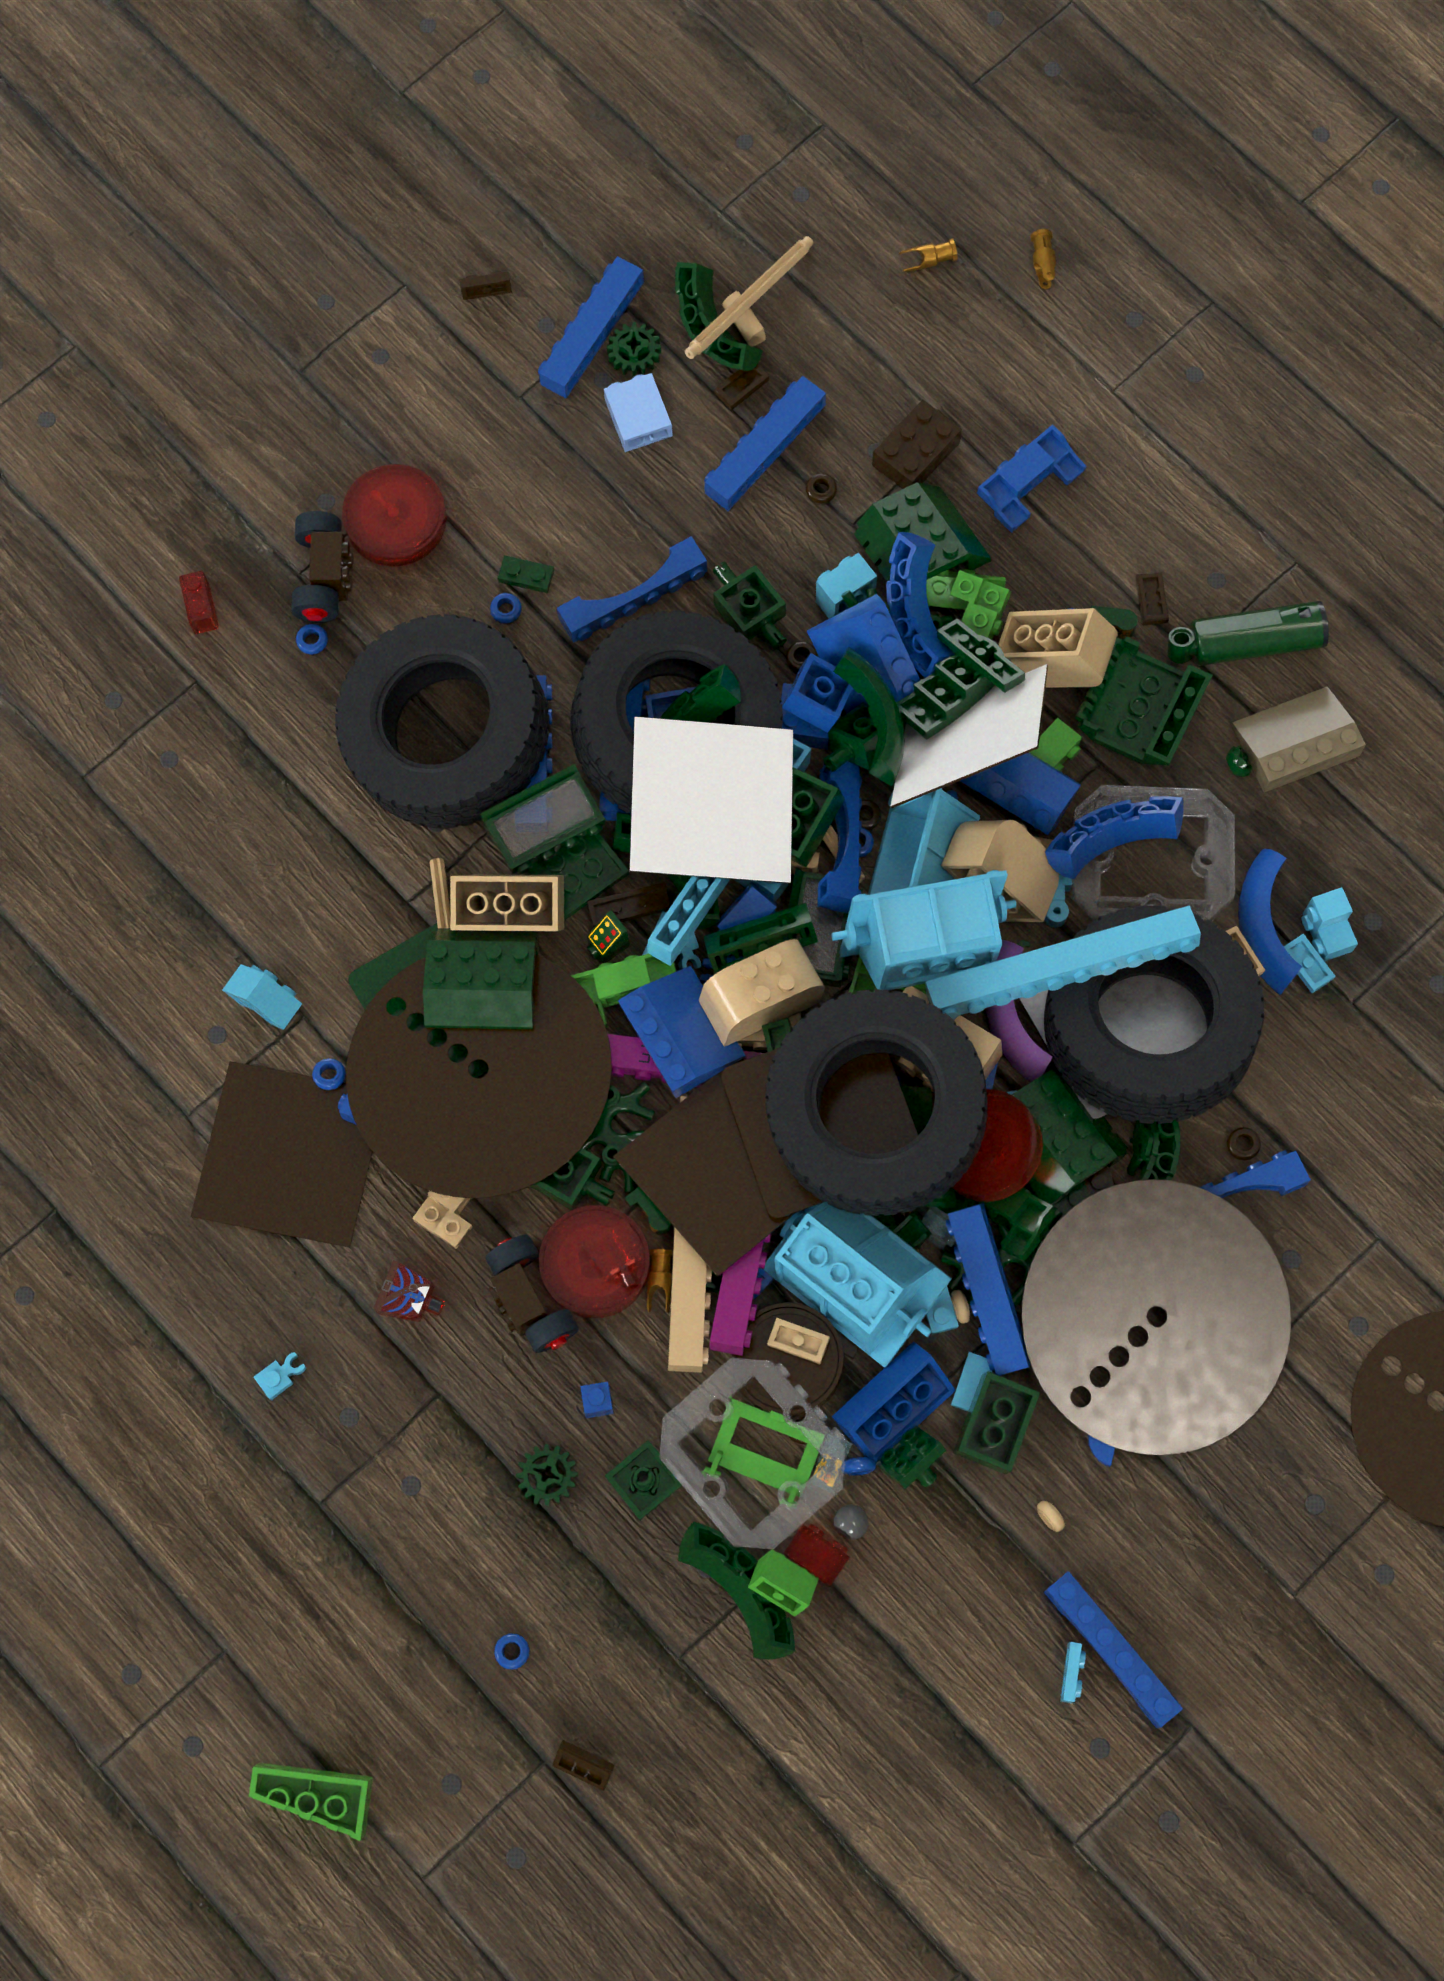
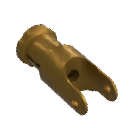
M1039 229L1030 235L1035 250L1033 253L1034 268L1042 289H1049L1051 287V280L1055 278L1056 256L1051 245L1053 234L1048 229Z
M953 238L949 239L946 243L938 245L930 243L899 252V254L915 251L919 252L922 256L921 265L902 270L904 272L937 266L938 262L946 260H958Z
M651 1249L649 1250L652 1261L651 1272L648 1273L647 1310L651 1312L654 1292L657 1289L664 1288L666 1293V1312L669 1313L672 1289L670 1264L673 1251Z

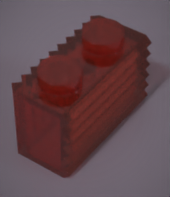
M197 571L181 575L179 581L188 621L194 634L218 629L219 625L211 596L212 593L205 573Z
M803 1524L784 1551V1555L831 1587L850 1559L846 1555L848 1549L835 1540L832 1544L822 1538L825 1533L815 1525L810 1524L807 1527Z

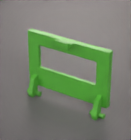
M732 1398L708 1459L713 1464L711 1468L706 1466L704 1472L720 1478L722 1472L717 1471L718 1465L790 1493L789 1498L783 1497L781 1502L790 1507L797 1508L799 1503L795 1502L794 1499L796 1496L800 1498L803 1496L825 1434L786 1419L787 1416L774 1411L769 1413ZM739 1418H745L806 1442L807 1445L798 1469L730 1443Z

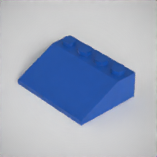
M877 594L807 630L819 658L835 667L848 647L859 653L881 675L894 695L896 702L913 693V684L920 681L884 601ZM853 688L844 705L846 714L862 702L867 703L861 693L858 694Z
M691 966L641 986L618 1000L623 1012L675 1098L746 1057L737 1041L725 1047L723 1046L699 1003L703 985Z

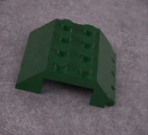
M920 482L873 503L857 522L859 528L854 533L862 547L866 548L865 551L876 566L879 565L877 569L886 582L890 580L892 563H889V559L899 532L916 534L935 544L928 566L927 580L961 563L964 564L966 569L975 570L992 561L988 552L943 489Z
M1127 636L1125 639L1116 638L1102 683L1098 686L1089 687L1085 695L1089 702L1082 701L1075 715V718L1079 721L1077 727L1094 743L1140 764L1169 766L1213 675L1191 665H1188L1184 672L1139 652L1140 642Z
M438 928L437 931H432L427 940L423 983L425 1028L533 1029L535 1009L533 983L535 955L539 954L538 933H534V931L451 930V928Z
M1057 1068L1051 1069L1013 1093L991 1111L996 1113L988 1114L998 1115L987 1116L989 1118L999 1116L994 1119H987L995 1120L1006 1115L1018 1126L1021 1132L1019 1139L1021 1155L1020 1157L1018 1156L1019 1160H1016L1017 1163L1014 1168L1034 1195L1051 1205L1067 1196L1074 1186L1105 1166L1110 1168L1128 1154L1126 1151L1128 1147L1117 1133L1113 1134L1111 1132L1113 1128L1105 1117L1100 1119H1093L1073 1089L1062 1078V1073L1059 1074ZM994 1123V1124H986V1125H987V1126H992V1125H995V1124H997V1123ZM998 1127L987 1129L989 1135L1002 1151L1005 1147V1139L999 1131L995 1130ZM1013 1135L1012 1140H1011V1149H1012V1151H1013L1012 1141H1013L1014 1135ZM1015 1136L1013 1146H1014V1150H1015V1152H1016V1149H1015V1139H1016V1136ZM1021 1136H1022V1141H1021L1022 1151H1021V1147H1020ZM1017 1137L1016 1147H1017V1151H1018V1153H1019L1018 1146H1017V1142H1018V1137ZM1007 1138V1140H1006V1150H1007L1008 1153H1009V1151H1010V1153L1012 1154V1152H1011V1150H1010V1146H1009V1145H1010V1139H1009V1142H1008L1009 1151H1008V1149H1007V1141H1008V1138Z

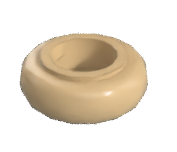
M954 1290L950 1298L956 1318L960 1323H967L970 1320V1310L966 1297L961 1290Z
M1044 1500L1039 1502L1037 1510L1043 1522L1055 1532L1062 1531L1065 1523L1060 1512L1050 1502Z

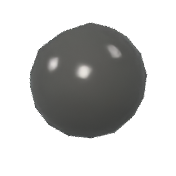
M845 1505L836 1511L833 1525L846 1538L856 1540L866 1533L869 1526L868 1516L858 1505Z

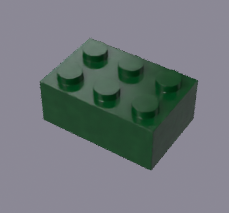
M792 767L791 861L807 868L845 798L838 788Z
M989 1371L982 1374L953 1453L1002 1474L1010 1473L1040 1392Z

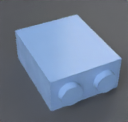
M652 373L637 375L632 380L623 383L616 382L604 389L605 402L625 452L672 437V424Z

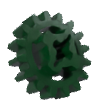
M636 322L632 323L631 328L623 324L622 331L615 329V337L609 336L610 345H607L609 362H614L615 370L622 368L623 375H626L628 371H632L633 377L636 376L637 371L645 375L647 367L653 370L654 362L659 363V354L662 353L661 345H659L660 338L655 336L653 328L646 331V324L643 323L640 328L637 327ZM634 344H636L635 354H633L632 349H634Z
M545 1444L544 1451H540L535 1446V1454L531 1456L526 1452L524 1455L528 1461L526 1463L519 1462L518 1464L519 1467L524 1469L523 1472L516 1474L518 1479H523L524 1481L518 1487L520 1490L528 1489L525 1497L529 1499L535 1496L534 1504L536 1505L541 1500H544L546 1507H549L553 1499L559 1505L561 1504L560 1496L564 1495L569 1498L570 1494L567 1489L576 1488V1484L571 1481L572 1478L578 1477L577 1472L571 1471L576 1466L575 1461L567 1462L570 1454L565 1452L561 1455L560 1446H556L554 1451H550L548 1444ZM548 1457L546 1462L539 1465L534 1464L540 1458ZM559 1461L565 1467L566 1476L559 1474L557 1470ZM548 1469H551V1473L556 1479L548 1478L544 1482V1478L538 1472H547ZM529 1474L536 1477V1490L530 1485ZM555 1486L561 1487L556 1492L547 1494L550 1488Z

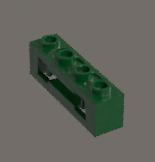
M806 903L703 936L715 974L737 962L784 942L783 939L786 936L788 940H792V934L800 933L802 939L798 941L802 947L818 942ZM740 951L743 952V957H744V958H742V959H738V958L740 957V956H739V952H740ZM733 954L738 959L727 963L728 955Z

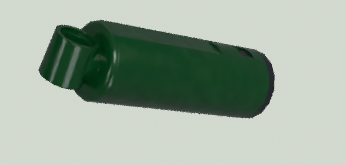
M1321 601L1195 619L1190 623V629L1177 627L1170 631L1167 656L1171 661L1178 664L1186 663L1193 657L1198 666L1324 648L1327 647L1329 639L1326 611Z

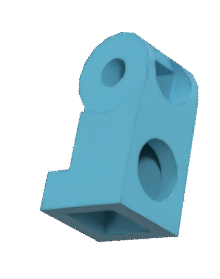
M1059 875L1056 892L1044 919L1047 925L1054 928L1064 925L1069 913L1068 906L1065 903V891H1070L1072 879Z

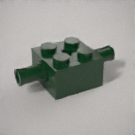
M726 562L720 563L722 568L717 565L713 569V573L724 586L713 593L714 606L725 621L734 628L736 633L740 632L749 641L762 633L774 650L779 649L778 644L782 647L787 639L778 630L775 623L786 616V603L756 565L738 577Z
M862 702L837 720L829 730L828 738L832 753L823 759L824 765L829 771L835 772L847 761L870 770L875 756L878 734L868 711L869 705Z
M583 1148L560 1168L562 1171L568 1168L569 1173L567 1175L563 1174L560 1176L557 1170L544 1180L530 1186L573 1212L583 1196L588 1195L607 1207L610 1204L609 1200L613 1199L615 1195L614 1190H610L595 1181V1176L602 1166L601 1160Z

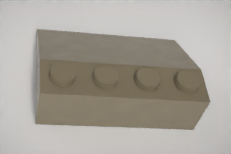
M1328 686L1242 718L1231 724L1244 752L1248 755L1249 763L1253 767V771L1264 793L1359 757L1366 746L1356 723Z

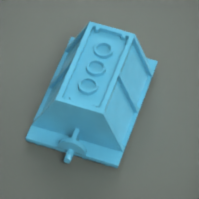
M942 788L894 808H891L892 793L888 801L890 809L868 895L954 880L955 878L941 867V864L957 828L966 821H979L980 815L943 791Z
M992 870L982 875L871 895H856L852 898L845 930L833 932L831 936L833 941L843 939L839 952L840 957L859 954L876 988L880 990H893L925 984V981L997 961L1002 946L998 923L1005 922L1007 919V909L1016 908L1017 905L1015 900L1005 901V898L1001 895L1008 875L1007 871Z
M824 1202L804 1209V1211L796 1212L784 1222L785 1225L780 1232V1236L783 1239L766 1261L765 1269L763 1270L807 1306L824 1315L838 1331L884 1368L888 1366L915 1328L926 1337L932 1333V1330L923 1324L921 1320L952 1278L875 1217L864 1215V1213L855 1214L847 1212L846 1209L840 1210L829 1205L828 1202Z

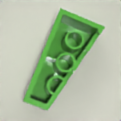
M258 1763L252 1769L249 1797L281 1810H287L299 1815L301 1818L309 1821L312 1820L326 1826V1828L342 1832L351 1836V1838L361 1841L366 1835L373 1777Z

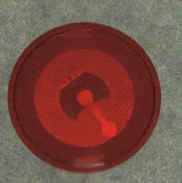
M388 464L367 471L351 485L344 498L342 507L343 524L352 546L364 558L384 566H404L426 557L439 544L446 528V508L439 487L426 473L408 465Z
M986 1089L988 1102L987 1122L977 1156L973 1159V1163L967 1172L962 1175L963 1177L953 1187H950L959 1195L974 1201H996L1016 1193L1032 1178L1042 1156V1132L1034 1115L1013 1095L994 1089Z
M591 1205L569 1211L553 1223L541 1244L539 1269L549 1295L563 1309H568L572 1314L585 1318H605L625 1310L641 1295L650 1273V1254L641 1229L630 1217L610 1207ZM628 1223L630 1230L626 1231L623 1244L618 1249V1255L620 1256L627 1251L631 1243V1237H633V1247L629 1254L622 1259V1262L626 1264L627 1260H631L637 1249L638 1253L633 1262L638 1267L611 1281L609 1274H604L600 1271H608V1265H599L590 1259L607 1262L611 1254L599 1255L591 1251L584 1253L581 1247ZM618 1236L615 1237V1238H613V1240H611L613 1246H614V1244H615L616 1239L618 1238ZM602 1244L593 1249L598 1252L610 1251L607 1244ZM633 1274L638 1284L627 1289L622 1279Z

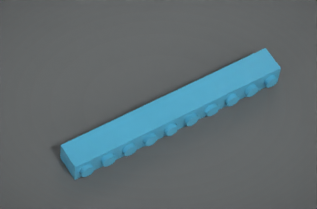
M793 739V767L804 772L810 764L811 748ZM691 876L649 937L648 954L671 966L730 879Z
M1189 905L925 981L926 995L931 1004L941 1009L943 1014L946 1013L954 1020L959 1015L979 1013L987 1007L994 1005L1003 1006L1011 1002V1000L1021 997L1031 998L1042 991L1058 990L1066 984L1073 982L1083 983L1094 976L1113 974L1118 969L1138 967L1143 962L1153 959L1162 960L1170 954L1190 952L1200 945L1201 932Z

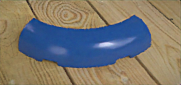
M899 532L889 559V563H892L890 580L886 583L887 603L890 607V616L914 667L926 678L935 673V664L955 655L948 646L937 638V630L928 607L926 592L927 571L935 544L919 535Z
M1154 796L1149 797V801L1137 803L1125 800L1092 811L1077 819L1075 826L1065 834L1060 832L1045 851L1047 860L1056 872L1064 877L1075 880L1078 873L1091 860L1116 846L1143 839H1177L1183 821V797Z
M1263 849L1254 859L1245 876L1239 897V928L1265 969L1264 973L1260 976L1274 991L1281 995L1297 976L1302 966L1291 957L1280 942L1271 917L1270 900L1272 886L1276 875L1287 858L1271 849Z

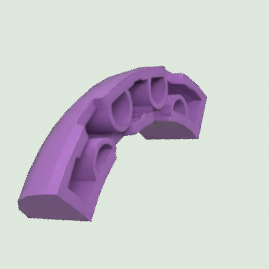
M1002 940L997 961L1023 954L1024 948L1013 942ZM1014 1000L1003 1006L994 1005L985 1008L991 1034L1001 1040L1002 1053L1011 1063L1012 1067L1030 1082L1045 1074L1053 1057L1043 1051L1029 1037L1018 1018Z

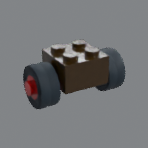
M304 512L299 514L295 520L296 542L310 548L309 581L311 585H304L294 589L291 611L296 618L308 622H327L335 619L338 615L339 601H348V592H352L353 588L352 576H349V568H353V553L350 552L349 541H345L341 532L342 523L340 518L328 512Z
M528 1234L505 1239L486 1255V1261L494 1274V1277L490 1278L493 1287L489 1288V1291L498 1308L505 1307L506 1311L501 1314L510 1331L517 1330L520 1337L526 1334L535 1353H541L563 1346L567 1343L568 1339L578 1332L579 1328L568 1309L560 1310L550 1315L546 1314L523 1271V1268L531 1264L539 1256L531 1237Z

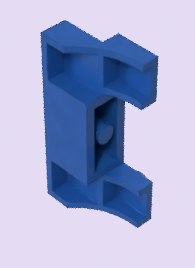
M1052 424L1029 445H1022L1010 461H1003L997 467L996 472L978 487L977 494L995 511L994 516L1012 533L1031 515V512L1020 502V499L1052 472L1066 485H1069L1086 470V465L1071 449L1064 435Z

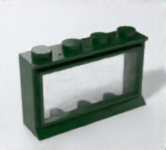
M575 764L481 813V819L512 874L527 872L533 868L532 864L540 859L544 862L553 858L556 855L555 851L564 846L566 849L572 848L580 842L579 838L587 834L589 837L598 834L603 830L602 826L605 825L606 821Z
M796 868L789 908L804 903L807 904L818 938L817 943L802 948L823 985L841 988L842 979H848L850 964H845L846 957H840L839 952L843 939L833 941L831 933L845 930L849 912L846 914L818 907V883L825 875L805 872ZM800 933L792 934V939H802Z

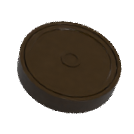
M778 1303L756 1312L755 1321L749 1320L748 1330L752 1331L750 1347H744L743 1356L732 1354L733 1373L741 1391L752 1404L769 1413L774 1411L791 1417L817 1410L833 1396L843 1376L844 1351L836 1329L824 1315L803 1304ZM776 1318L830 1337L821 1365L767 1345Z

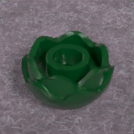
M1233 746L1226 755L1227 763L1235 776L1247 777L1253 769L1248 763V755L1241 751V746Z

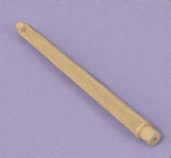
M806 236L802 240L797 241L690 342L689 347L685 350L686 356L693 359L696 355H700L809 252V248L813 245V240Z

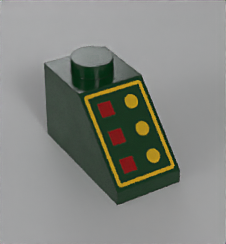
M612 910L606 913L587 936L589 946L586 948L594 960L599 958L602 963L609 962L630 946L627 929Z

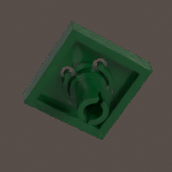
M915 1426L913 1429L905 1432L902 1439L894 1447L885 1451L876 1465L883 1473L905 1489L917 1478L924 1487H927L934 1483L937 1478V1474L932 1471L930 1466L946 1449L941 1442L918 1426Z
M649 1440L605 1475V1478L640 1521L684 1485ZM653 1468H658V1469H659V1474L657 1473V1469H654V1473H655V1475H654L653 1472H652V1469H653ZM633 1486H635V1488H637V1492L634 1494L629 1491L630 1487L631 1490L634 1492L635 1489ZM657 1489V1494H656V1495H653V1496L650 1495L649 1490H651V1492H652V1494H653V1493H655V1490Z

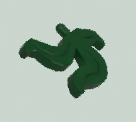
M1140 1120L1136 1121L1133 1138L1130 1139V1143L1133 1144L1134 1154L1127 1167V1173L1134 1176L1135 1169L1139 1167L1142 1160L1147 1162L1151 1160L1149 1155L1153 1145V1134L1150 1129L1144 1128V1123H1139Z

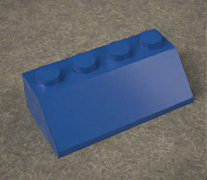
M1026 753L960 780L1047 835L1056 829L1081 786L1080 783L1031 753Z
M913 1341L886 1368L840 1408L832 1418L864 1456L873 1459L877 1463L885 1451L894 1447L902 1439L905 1432L918 1426L956 1389L934 1358Z

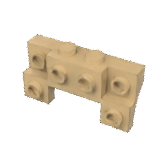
M429 1191L428 1198L412 1219L425 1230L457 1249L460 1241L468 1230L472 1228L470 1223L459 1216L471 1198L451 1197Z

